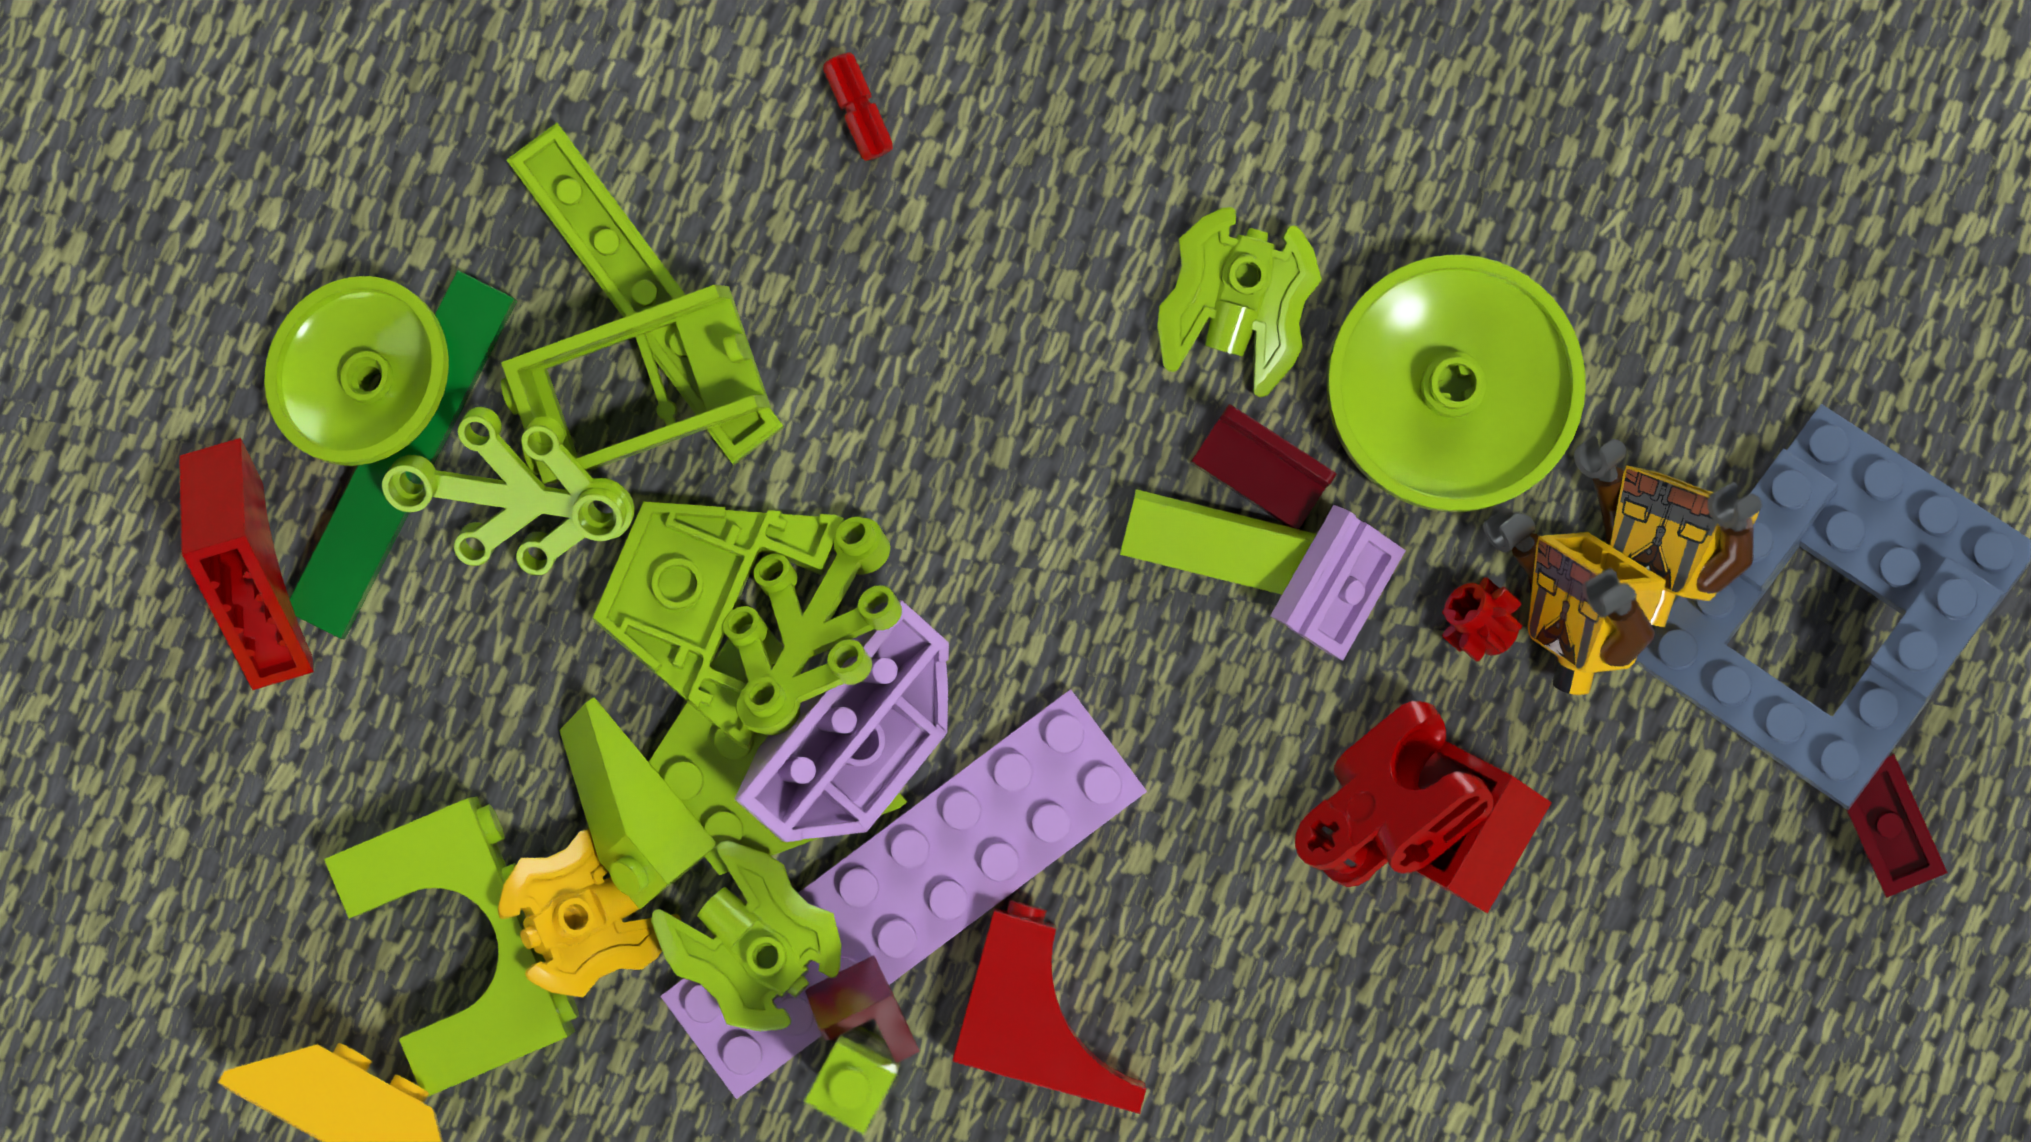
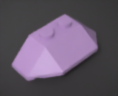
M899 600L902 606V615L894 626L886 630L874 629L852 639L861 643L871 657L872 669L869 675L857 684H842L801 702L800 715L794 725L784 733L768 735L754 756L734 800L783 842L867 832L947 734L948 680L946 661H949V642L902 600ZM857 656L851 657L848 660H846L842 668H846L854 664L857 660Z

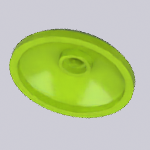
M356 276L336 280L316 289L303 298L285 317L269 348L265 366L264 385L268 407L276 425L283 435L301 451L331 464L345 466L364 465L377 462L397 453L410 444L425 429L440 405L449 369V356L444 332L428 305L413 292L393 281L372 276ZM381 373L379 385L376 389L369 391V380L372 376Z

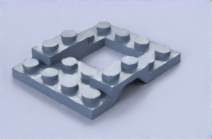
M1821 404L1787 450L1783 448L1751 492L1762 501L1761 510L1754 523V557L1751 567L1724 590L1717 592L1710 601L1679 596L1672 605L1665 627L1656 626L1653 641L1637 656L1635 663L1839 805L1849 810L1926 706L1966 645L1981 625L2000 605L2031 563V539ZM1799 546L1904 615L1872 658L1869 668L1832 717L1727 646Z

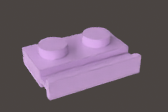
M1333 505L1270 616L1285 624L1289 629L1324 652L1343 661L1406 550L1369 524L1356 518V515L1352 512Z

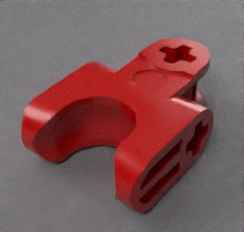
M1410 701L1399 706L1337 759L1334 765V775L1342 788L1328 800L1322 801L1300 822L1295 834V848L1298 856L1307 865L1324 870V873L1332 881L1345 887L1359 886L1368 881L1386 863H1389L1395 872L1401 874L1412 873L1430 864L1485 820L1493 810V796L1483 780L1460 772L1445 775L1432 786L1419 790L1418 781L1420 773L1426 761L1442 748L1446 740V727L1434 705L1422 701ZM1322 827H1328L1334 832L1329 835L1322 830ZM1349 859L1356 863V865L1350 866L1345 861Z

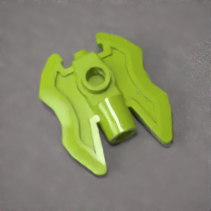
M1224 207L1202 217L1179 238L1182 266L1175 288L1160 304L1157 329L1163 366L1169 372L1177 371L1208 318H1210L1205 346L1243 357L1254 330L1253 393L1261 398L1269 395L1294 366L1303 348L1299 322L1304 304L1320 284L1322 278L1314 249L1302 230L1297 226L1292 225L1286 229L1282 236L1285 245L1281 251L1274 249V244L1267 242L1268 233L1261 230L1249 228L1246 236L1237 234L1236 238L1230 237V226L1236 224V211L1232 207Z
M729 840L723 841L717 846L718 854L748 904L744 903L726 887L719 890L707 901L697 917L715 936L714 939L660 909L652 913L651 922L664 958L676 976L700 983L717 1000L727 1025L758 1032L782 1030L788 1027L792 1020L785 1008H777L774 1000L778 996L783 998L788 993L796 998L809 985L808 980L805 978V975L809 972L807 966L812 961L818 963V971L829 978H835L839 973L842 945L834 913L808 904L792 888L784 865L767 853Z

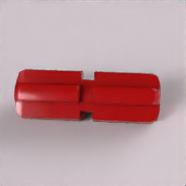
M848 52L826 61L823 64L825 76L840 110H846L847 112L844 118L861 157L865 161L884 156L893 149L892 140L876 104L869 102V99L872 98L871 92L855 56Z

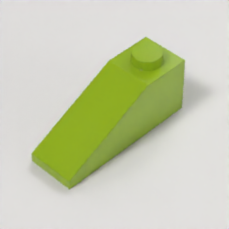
M593 697L559 731L598 860L610 873L615 886L621 892L628 895L639 909H642L688 872L718 844L595 697Z

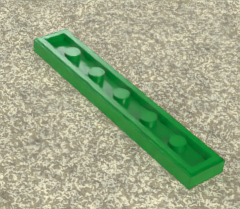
M457 270L435 313L445 335L449 356L447 383L440 405L425 429L406 447L385 459L357 466L290 597L296 617L339 639H346L410 513L396 509L386 500L382 490L383 478L392 464L398 458L405 455L422 456L433 465L435 464L517 303L516 299ZM406 472L407 478L412 483L424 484L416 474Z

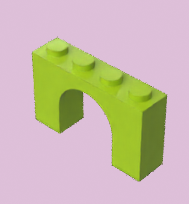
M478 797L461 800L324 859L349 919L365 914L421 889L440 888L460 893L472 900L487 915L494 928L498 943V963L493 980L481 998L467 1009L399 1038L419 1087L430 1093L428 1097L567 1038L575 1032L571 1020L579 1017L578 1008L573 996L551 993L535 985L525 976V971L530 966L540 961L544 963L545 959L542 954L536 953L534 948L527 949L522 943L520 932L524 929L523 921L526 918L523 910H520V915L513 918L501 919L498 915V905L504 883L516 864L513 863L506 866L497 842L505 839L499 818L490 804L481 807Z

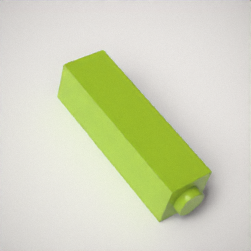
M859 1025L839 1036L804 1102L864 1135L893 1083L901 1061L895 1062L882 1037Z

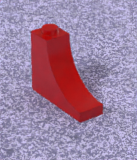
M237 438L180 455L182 556L251 689L256 690L313 673L312 653L294 613L276 556L266 510L263 482L242 439Z
M1010 900L1007 911L994 908L952 1062L1140 1114L1147 1090L1145 1083L1111 1068L1096 1057L1076 1036L1062 1012L1055 993L1052 977V950L1056 925L1044 922L1047 910Z

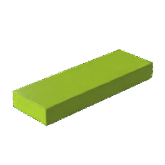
M1136 489L1120 555L1282 595L1317 534Z

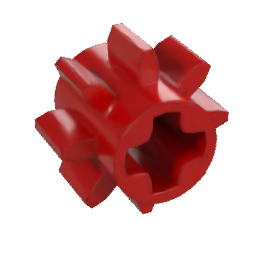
M1484 577L1480 584L1467 583L1461 585L1451 593L1442 610V614L1451 624L1443 632L1442 636L1459 652H1466L1476 662H1480L1484 654L1490 656L1499 655L1513 645L1519 630L1522 629L1523 625L1512 615L1522 603L1505 587L1499 588L1488 577Z

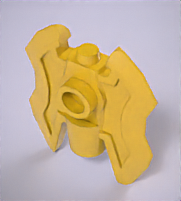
M589 829L580 831L566 849L547 858H520L504 883L498 905V915L501 919L513 918L520 915V910L524 911L526 916L523 921L524 929L520 932L522 943L527 949L534 948L535 952L542 954L545 959L544 963L541 961L537 962L525 971L527 979L551 993L584 997L599 978L618 969L642 970L662 953L651 918L628 922L622 921V919L636 912L639 908L628 895L621 892L615 886L611 877L603 879V876L608 871L598 860ZM672 914V916L681 920L678 914Z

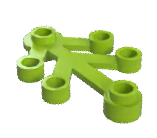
M475 407L467 412L459 424L458 436L465 447L477 451L503 480L439 471L435 469L428 459L422 456L405 455L398 458L392 464L382 481V490L386 500L393 507L404 512H417L424 509L433 497L503 508L484 523L472 522L465 525L454 542V552L460 561L470 566H480L486 563L498 545L541 514L567 517L548 534L544 532L528 534L519 546L516 553L519 567L524 572L535 576L548 573L557 557L585 537L593 541H606L621 536L629 528L634 517V503L628 491L613 480L592 478L564 447L565 433L558 421L546 416L533 419L522 435L521 444L529 457L534 460L544 461L567 490L545 487L500 436L502 429L500 418L494 411L486 407ZM470 423H482L488 429L489 436H479L474 433ZM533 433H546L552 439L553 445L544 446L539 444L535 440ZM406 472L416 474L424 484L412 483L407 478ZM597 500L608 504L613 509V512L603 513L599 511L593 501ZM466 538L480 540L485 550L478 551L472 549L467 544ZM528 548H540L545 552L547 559H535L530 555Z
M851 517L839 525L834 539V550L837 555L804 614L802 613L795 590L797 573L788 559L782 554L773 553L763 557L756 564L754 579L763 592L770 597L785 647L772 668L763 644L767 635V626L757 611L749 606H741L732 610L724 620L723 631L732 644L739 649L748 683L740 692L737 700V713L740 720L751 731L765 735L784 733L797 721L801 711V702L842 684H857L869 675L872 669L871 657L861 643L852 639L874 629L886 630L894 626L902 615L901 603L890 588L883 585L873 586L861 595L858 601V608L834 619L832 617L856 574L864 575L878 570L889 557L890 542L874 520L863 517ZM783 570L778 578L769 581L772 574ZM888 603L881 612L872 613L879 604ZM752 623V626L749 628V630L742 634H738L739 630L744 625ZM831 649L828 654L827 664L801 674L809 658ZM857 656V660L854 664H852L849 667L842 668L846 660H848L851 657Z

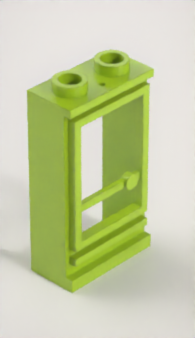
M714 284L501 362L506 378L501 379V390L504 400L512 414H519L524 430L537 417L546 416L555 419L564 429V447L587 472L771 407L729 286ZM676 323L707 411L679 422L675 420L677 406L674 402L668 400L646 333ZM636 338L658 401L657 415L664 419L666 426L578 458L547 369ZM533 433L535 440L539 444L544 446L553 445L552 439L546 433ZM523 450L528 467L535 475L540 474L543 484L560 482L544 461L532 459Z

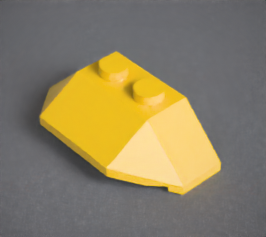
M341 1043L337 1044L333 1052L317 1044L228 1069L223 1072L218 1081L221 1086L320 1142H443L436 1113L433 1108L424 1104L430 1094L429 1092L395 1074L390 1084L367 1072L372 1061Z

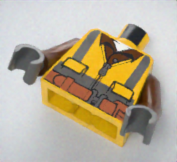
M1591 436L1577 447L1574 459L1579 470L1584 475L1593 478L1601 508L1606 543L1666 580L1664 590L1651 620L1652 625L1665 627L1676 595L1710 601L1717 592L1724 590L1751 567L1754 557V523L1762 507V501L1757 495L1751 493L1738 500L1736 496L1738 486L1735 482H1731L1721 489L1711 492L1656 471L1626 465L1623 471L1621 468L1616 467V465L1623 461L1626 456L1625 445L1617 439H1611L1599 449L1597 437Z
M1506 507L1499 510L1483 523L1484 533L1490 543L1501 552L1507 553L1512 549L1513 556L1528 575L1531 591L1528 632L1532 640L1558 657L1552 682L1555 688L1568 694H1588L1591 690L1595 672L1628 669L1635 663L1637 656L1653 641L1655 632L1651 625V620L1664 590L1665 579L1589 532L1538 536L1533 533L1535 532V523L1531 517L1523 513L1514 515L1512 510Z

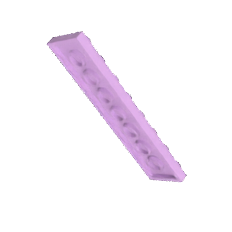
M1070 689L798 894L808 904L834 913L842 945L839 972L874 955L890 985L1147 791ZM812 961L807 966L809 968V972L805 975L809 982L807 988L829 978L818 971V963ZM684 978L660 996L736 1099L822 1036L805 990L796 998L788 993L785 997L781 998L778 996L774 1000L778 1009L785 1008L790 1015L792 1022L788 1027L782 1030L762 1032L727 1025L717 1000L700 983Z

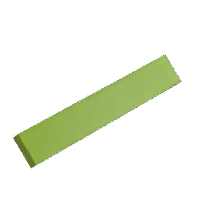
M555 123L507 159V162L623 318L686 295L558 123ZM676 323L646 333L655 361L696 415L707 412ZM769 407L707 430L731 463L735 465L785 427Z

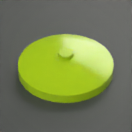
M1443 255L1418 260L1398 268L1374 284L1357 301L1339 328L1331 349L1327 369V400L1333 427L1344 450L1356 467L1372 483L1391 496L1413 506L1441 512H1468L1496 506L1519 496L1541 481L1557 465L1571 444L1580 423L1586 392L1584 360L1578 338L1570 321L1554 298L1542 286L1515 268L1495 260L1470 255Z

